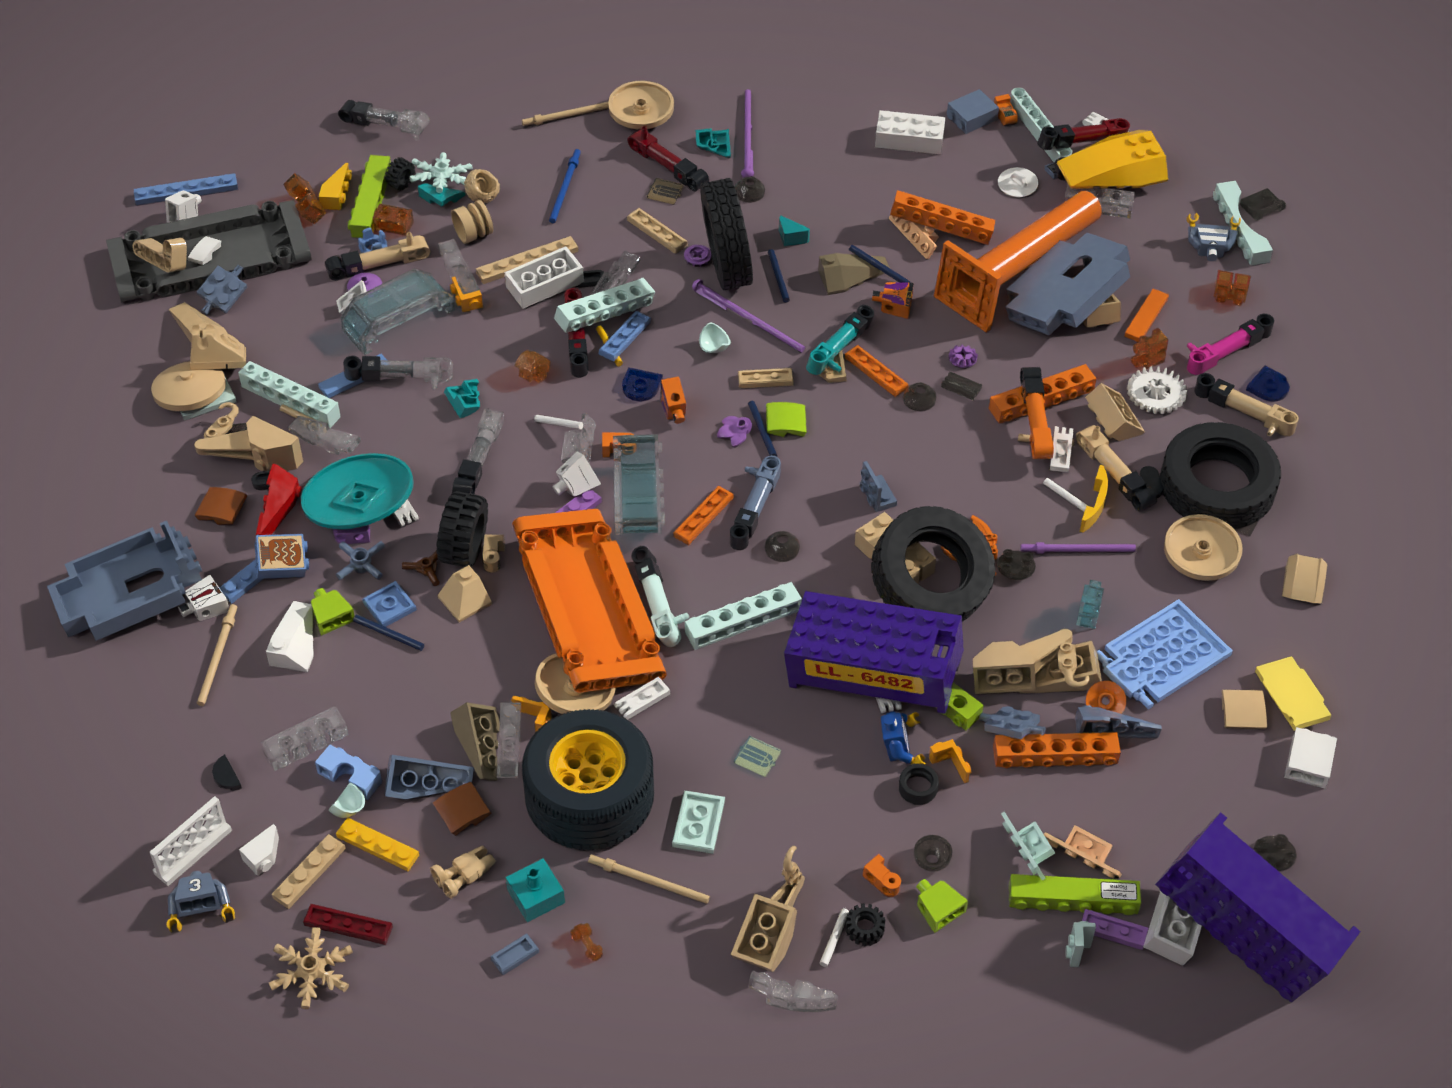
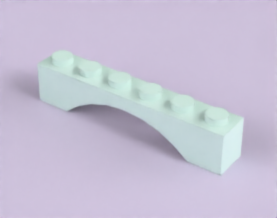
M1236 181L1217 183L1215 191H1213V199L1219 205V210L1223 213L1225 221L1229 224L1230 228L1232 227L1230 225L1232 216H1234L1233 223H1238L1239 218H1241L1238 210L1241 190ZM1241 218V223L1236 228L1238 231L1236 240L1238 246L1243 251L1244 258L1247 259L1250 266L1270 263L1273 249L1267 238L1253 231Z

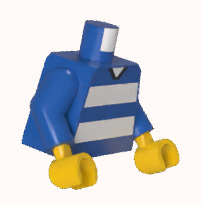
M891 711L881 716L883 740L890 761L900 760L907 764L911 762V765H926L923 762L925 760L923 754L913 757L909 751L906 724L909 727H913L920 723V721L915 719L919 716L917 712L907 715Z

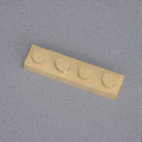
M328 834L272 893L273 899L287 909H290L346 849L345 845Z

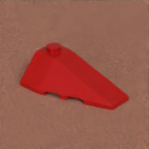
M272 464L267 479L269 490L268 495H264L263 498L264 512L260 513L256 535H272L295 506L297 498L301 496L302 488L299 486L298 478L277 464Z

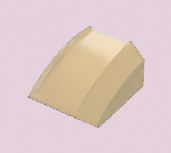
M1299 554L1289 556L1285 567L1282 596L1321 604L1327 563L1322 558L1318 559Z

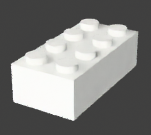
M880 110L875 147L941 154L945 117Z
M566 246L504 272L506 288L522 309L584 282L583 267Z
M1160 891L1143 947L1183 966L1194 954L1202 925L1196 923L1190 914L1180 909L1175 901Z

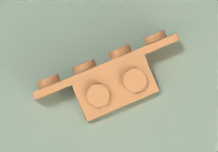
M890 215L889 219L925 259H930L937 247L934 242L939 238L934 232V228Z
M1074 825L1066 842L1046 832L1044 833L1052 847L1057 849L1060 846L1066 849L1065 854L1075 859L1077 856L1085 859L1084 864L1093 869L1096 866L1103 869L1102 873L1112 879L1115 876L1121 877V872L1104 864L1113 847L1112 844Z

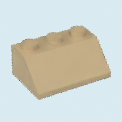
M1100 383L1085 397L1089 403L1088 407L1097 415L1096 420L1105 428L1104 433L1110 439L1114 438L1122 441L1145 433L1121 393Z

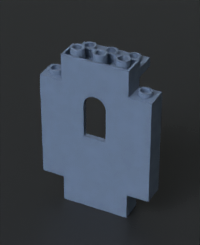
M1090 233L1084 234L1074 245L1060 240L1006 289L1010 301L1006 306L1009 320L1046 335H1050L1062 323L1077 328L1130 278L1127 264L1130 261L1127 246ZM1083 259L1085 268L1072 279L1063 275L1078 260Z
M166 520L160 523L165 537H161L160 533L156 534L152 527L66 563L65 567L69 577L48 585L47 588L67 636H73L90 628L97 641L185 603L183 595L186 592L184 588L202 580L199 574L202 572V568L198 561L194 562L197 557L193 548L188 549L191 547L188 537H183L180 530L176 532L174 526L170 527ZM156 570L164 572L163 577L159 581L129 593L125 583Z

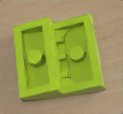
M791 402L767 403V433L784 437L786 433L804 437L807 433L805 405Z

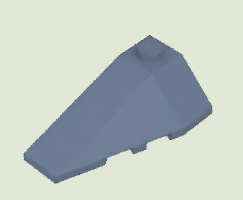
M389 755L385 796L411 799L449 792L465 783L472 782L474 767Z

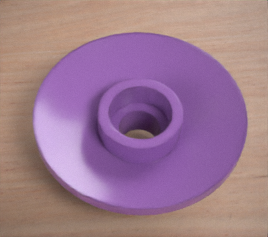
M372 273L357 274L347 284L349 291L361 280L364 281L367 299L376 296L382 290L381 279Z

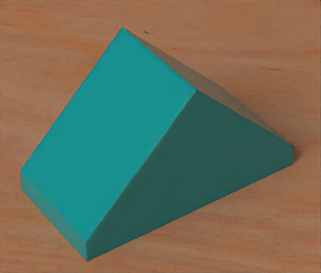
M784 216L779 217V232L784 246L809 242V228Z

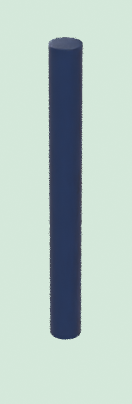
M853 244L850 246L849 251L900 283H910L908 279Z
M773 249L768 250L769 259L783 302L787 303L790 301L775 252Z
M749 401L748 406L770 456L777 457L755 401Z
M356 614L353 618V622L422 651L424 648V643Z

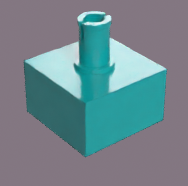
M544 858L506 877L507 891L527 923L565 904L564 890Z

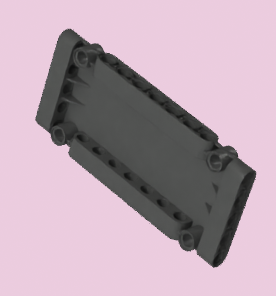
M294 199L279 202V205L274 201H266L262 204V209H259L257 205H247L146 227L143 229L142 235L138 231L131 230L125 234L124 239L121 236L106 240L121 302L139 298L149 301L157 294L161 297H167L198 290L217 266L229 272H232L237 265L241 266L243 270L237 277L243 280L273 273L277 268L288 270L292 268L293 264L311 261L310 249ZM207 236L221 240V247L212 253V260L206 264L201 265L188 261L191 251L204 237ZM152 238L163 244L165 240L183 238L187 245L186 268L175 272H165L136 256L133 251V242Z

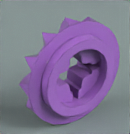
M692 245L685 250L684 260L687 261V264H692L693 267L695 265L701 267L702 264L707 265L708 261H711V251L703 245Z
M963 344L960 347L955 345L953 349H950L949 360L957 367L967 368L976 363L978 354L975 352V349L970 348V345L964 347ZM961 353H964L965 359H963Z

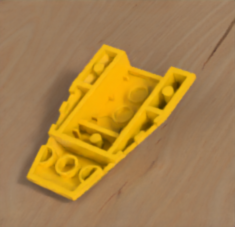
M1136 130L1109 136L1057 161V165L1071 189L1093 188V186H1100V188H1108V186L1140 188L1168 181L1166 155L1152 131Z

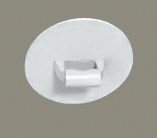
M1015 167L1007 169L1000 174L998 186L1002 192L1009 196L1026 197L1036 191L1038 179L1030 170Z

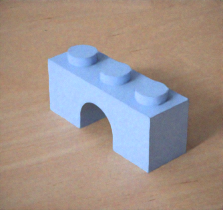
M329 745L315 761L317 773L332 782H335L343 774H351L352 776L348 780L349 783L357 786L367 801L382 784L381 773L377 767L367 765L359 757L347 754L340 747L336 748Z

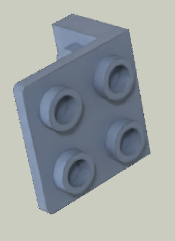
M863 462L862 470L860 471L862 478L859 485L861 491L867 495L869 505L873 506L876 512L897 506V500L882 474L875 476L868 462Z

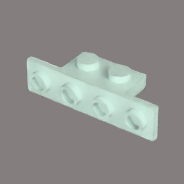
M1001 813L1005 820L1002 823L1008 834L1011 832L1014 834L1010 837L1016 847H1022L1018 851L1025 861L1029 859L1030 863L1027 865L1033 875L1038 873L1041 880L1046 879L1037 864L1052 856L1055 852L1036 821L1017 832L1006 813Z

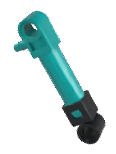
M867 305L859 306L857 312H853L837 332L825 343L822 341L811 351L806 364L807 371L813 375H819L827 367H830L840 372L842 367L833 361L834 357L852 340L858 339L864 333V330L870 327L874 317V310Z

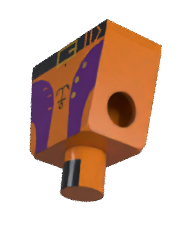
M887 282L885 283L884 292L873 290L872 301L882 302L881 311L883 313L908 319L914 283Z
M678 376L661 380L660 400L668 420L674 419V423L680 424L685 421L684 416L686 413V400L680 378Z

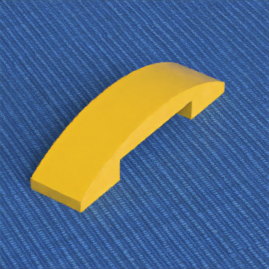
M1103 465L1099 466L1093 488L1094 491L1099 492L1094 508L1086 506L1080 532L1088 530L1097 521L1103 510L1108 488L1107 473Z

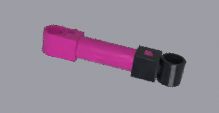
M1260 314L1257 316L1256 321L1251 319L1239 326L1238 331L1212 345L1207 343L1197 348L1192 343H1188L1187 347L1191 353L1187 370L1191 374L1200 375L1216 366L1218 360L1244 346L1249 348L1260 342L1262 338H1268L1273 329L1274 318L1269 314Z

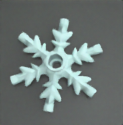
M444 152L440 154V159H435V166H432V164L428 165L426 161L421 162L414 158L412 163L417 166V169H423L424 172L410 176V181L416 182L421 180L423 182L427 178L429 180L434 178L433 186H437L436 192L442 193L443 187H447L446 180L451 179V182L455 181L458 185L460 183L464 184L466 177L459 176V173H466L467 170H472L473 166L469 163L466 165L458 164L456 167L452 166V168L448 167L450 160L446 159L447 155Z

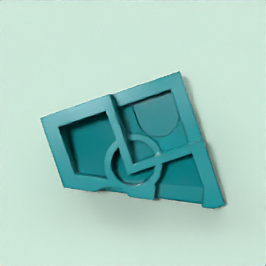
M712 128L695 130L697 147L731 158L729 129L712 131Z
M428 183L418 186L419 197L430 204L435 202L441 207L449 201L456 203L466 195L464 191L443 187L442 193H437V186Z
M478 379L464 380L461 386L446 387L444 390V394L459 418L467 417L480 408V401L478 399L480 394L477 391Z

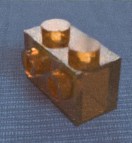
M379 204L373 216L374 229L406 236L414 223L413 212L411 209Z

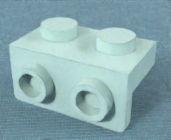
M1087 921L1074 922L1065 950L1066 958L1070 959V967H1079L1083 949L1091 947L1096 929L1095 923Z

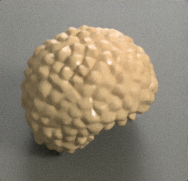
M472 170L464 181L466 193L472 201L491 202L500 190L498 179L487 170Z

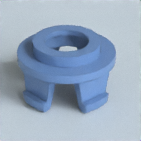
M366 228L362 231L363 238H358V246L361 253L387 247L386 236L382 230L379 231V235H375L371 228ZM369 245H372L371 250L367 249Z

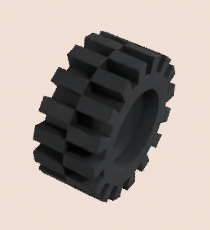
M398 157L394 159V163H390V167H387L388 172L385 173L387 175L385 182L401 191L408 187V183L411 184L410 176L415 174V166L406 159Z
M863 903L861 908L856 905L854 910L851 909L849 914H847L846 933L847 936L850 935L849 939L851 941L855 939V944L859 945L860 942H863L862 946H866V942H869L871 946L874 944V941L878 943L880 938L883 937L885 917H883L882 911L878 913V907L875 906L872 909V904H868V907H865V903ZM866 919L873 922L874 927L870 930H863L858 927L857 923L860 920Z

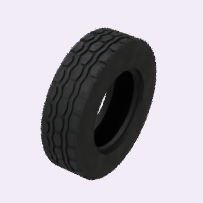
M731 178L702 183L700 185L704 223L720 286L725 291L751 285L753 283V270L749 242L733 181Z
M1223 422L1200 423L1178 433L1167 446L1160 473L1163 495L1170 506L1177 513L1181 514L1182 517L1196 514L1208 515L1225 521L1233 529L1243 528L1255 523V521H1259L1271 509L1281 479L1280 462L1274 450L1263 438L1244 427ZM1216 459L1227 461L1239 467L1246 474L1249 484L1236 491H1217L1200 483L1193 475L1191 467L1204 460Z
M922 506L900 514L885 529L876 543L872 554V579L880 598L883 599L885 604L961 615L963 622L980 607L990 593L994 583V555L984 534L965 516L943 507ZM918 542H932L947 549L954 556L960 568L961 580L959 587L951 592L937 593L926 590L917 584L910 576L906 567L905 553L907 547Z

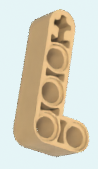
M152 238L133 242V251L136 256L165 272H175L186 268L187 245L183 238L165 240L163 244Z

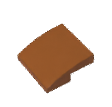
M210 487L195 517L198 520H214L217 525L233 524L247 498V494L228 488Z
M472 782L465 783L449 791L433 802L454 836L470 824L476 826L492 814Z

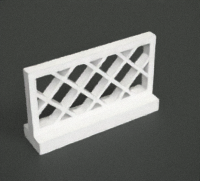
M214 796L150 851L155 866L153 873L167 886L173 883L232 831L231 826L225 821L218 798Z

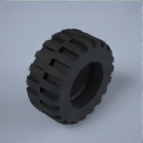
M461 491L453 492L449 496L439 524L436 544L437 558L442 563L460 567L468 565L472 567L475 564L482 548L488 521V503L483 496Z

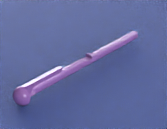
M749 89L745 90L744 169L741 172L742 177L747 180L754 176L753 151L751 150V90Z
M698 279L693 282V290L725 310L729 308L740 316L753 321V325H757L802 353L805 350V346L703 285V280Z

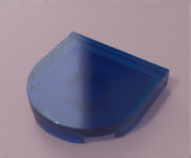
M1266 365L1246 387V391L1266 401H1280L1288 395L1290 389L1287 378Z
M628 367L622 381L623 393L633 401L650 400L657 394L661 380H663V375Z

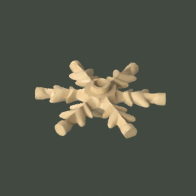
M312 928L311 939H305L309 946L305 950L309 954L303 958L300 957V951L295 953L291 945L288 950L280 944H276L273 949L274 952L282 955L279 958L280 961H290L288 965L296 963L298 968L296 971L287 970L289 974L278 973L279 979L269 982L271 990L277 989L281 985H283V989H286L291 981L295 984L297 978H304L305 982L299 986V988L303 989L297 995L298 998L303 997L302 1009H309L311 997H317L313 988H317L313 983L317 978H322L323 985L327 982L330 990H333L334 986L345 992L349 987V984L339 980L343 975H332L334 970L326 972L324 967L327 964L335 966L334 962H345V959L342 957L352 954V948L348 945L339 951V947L336 946L331 954L327 951L325 958H319L317 953L323 949L319 947L325 940L324 938L319 939L320 928Z

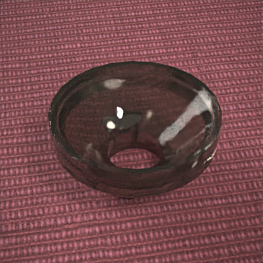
M753 176L744 177L735 184L738 199L743 202L759 201L765 194L764 184ZM746 182H752V183H754V184H753V185H746L745 183H746Z
M922 382L914 383L905 389L903 401L912 410L926 411L935 405L936 393L927 384ZM918 388H922L925 390V392L918 393L915 390Z
M777 531L766 539L765 552L775 561L787 562L794 559L799 553V541L790 532ZM785 537L788 541L786 543H779L777 539Z
M927 835L920 838L915 844V861L921 868L927 871H940L946 868L952 859V847L941 836ZM928 855H935L938 861L930 863L926 860V857Z

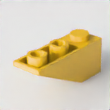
M345 163L322 184L319 193L321 209L341 210L342 204L346 201L345 193L349 190V180L352 179V171L349 170L348 163Z

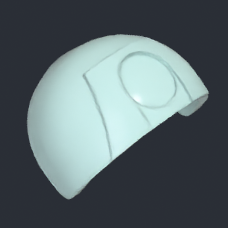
M712 322L702 329L699 337L700 347L708 353H720L727 349L731 343L726 332Z
M349 783L339 798L329 808V811L340 818L356 815L365 805L362 791L354 784Z

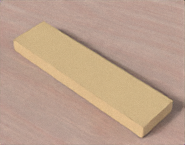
M640 208L627 216V221L675 254L688 246L687 240Z

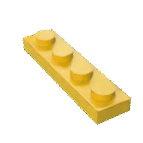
M347 818L336 832L337 838L406 871L410 870L419 857V851L350 818Z

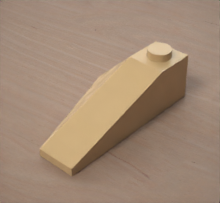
M186 302L169 309V312L191 343L193 325L199 324V327L204 329L206 324H213L215 329L224 334L227 333L224 327Z

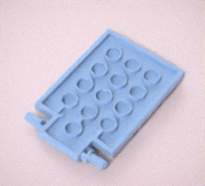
M1178 599L1106 644L1104 650L1115 661L1107 658L1100 650L1097 651V655L1104 668L1103 672L1114 683L1118 684L1129 698L1133 697L1136 701H1140L1147 709H1150L1154 703L1146 696V693L1143 691L1144 689L1157 702H1160L1230 657L1233 650Z

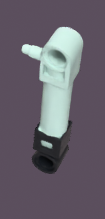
M638 546L633 550L631 558L636 564L634 567L638 580L644 587L651 609V621L655 634L665 646L674 647L681 640L678 624L688 619L689 614L684 613L675 617L671 613L661 583L663 578L659 566L656 564L657 560L646 546Z

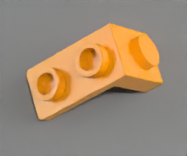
M451 277L452 284H450V290L452 295H456V305L461 307L462 312L483 308L480 290L462 294L456 278Z
M512 697L513 710L537 716L535 732L542 725L551 721V708L544 702L528 700L525 697Z
M953 739L930 746L929 759L932 764L951 758L963 782H969L971 774L970 765L964 761L961 748L956 746Z

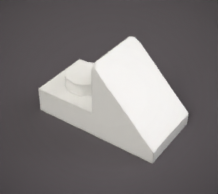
M361 280L336 300L340 314L345 316L356 306L367 311V291L364 281Z

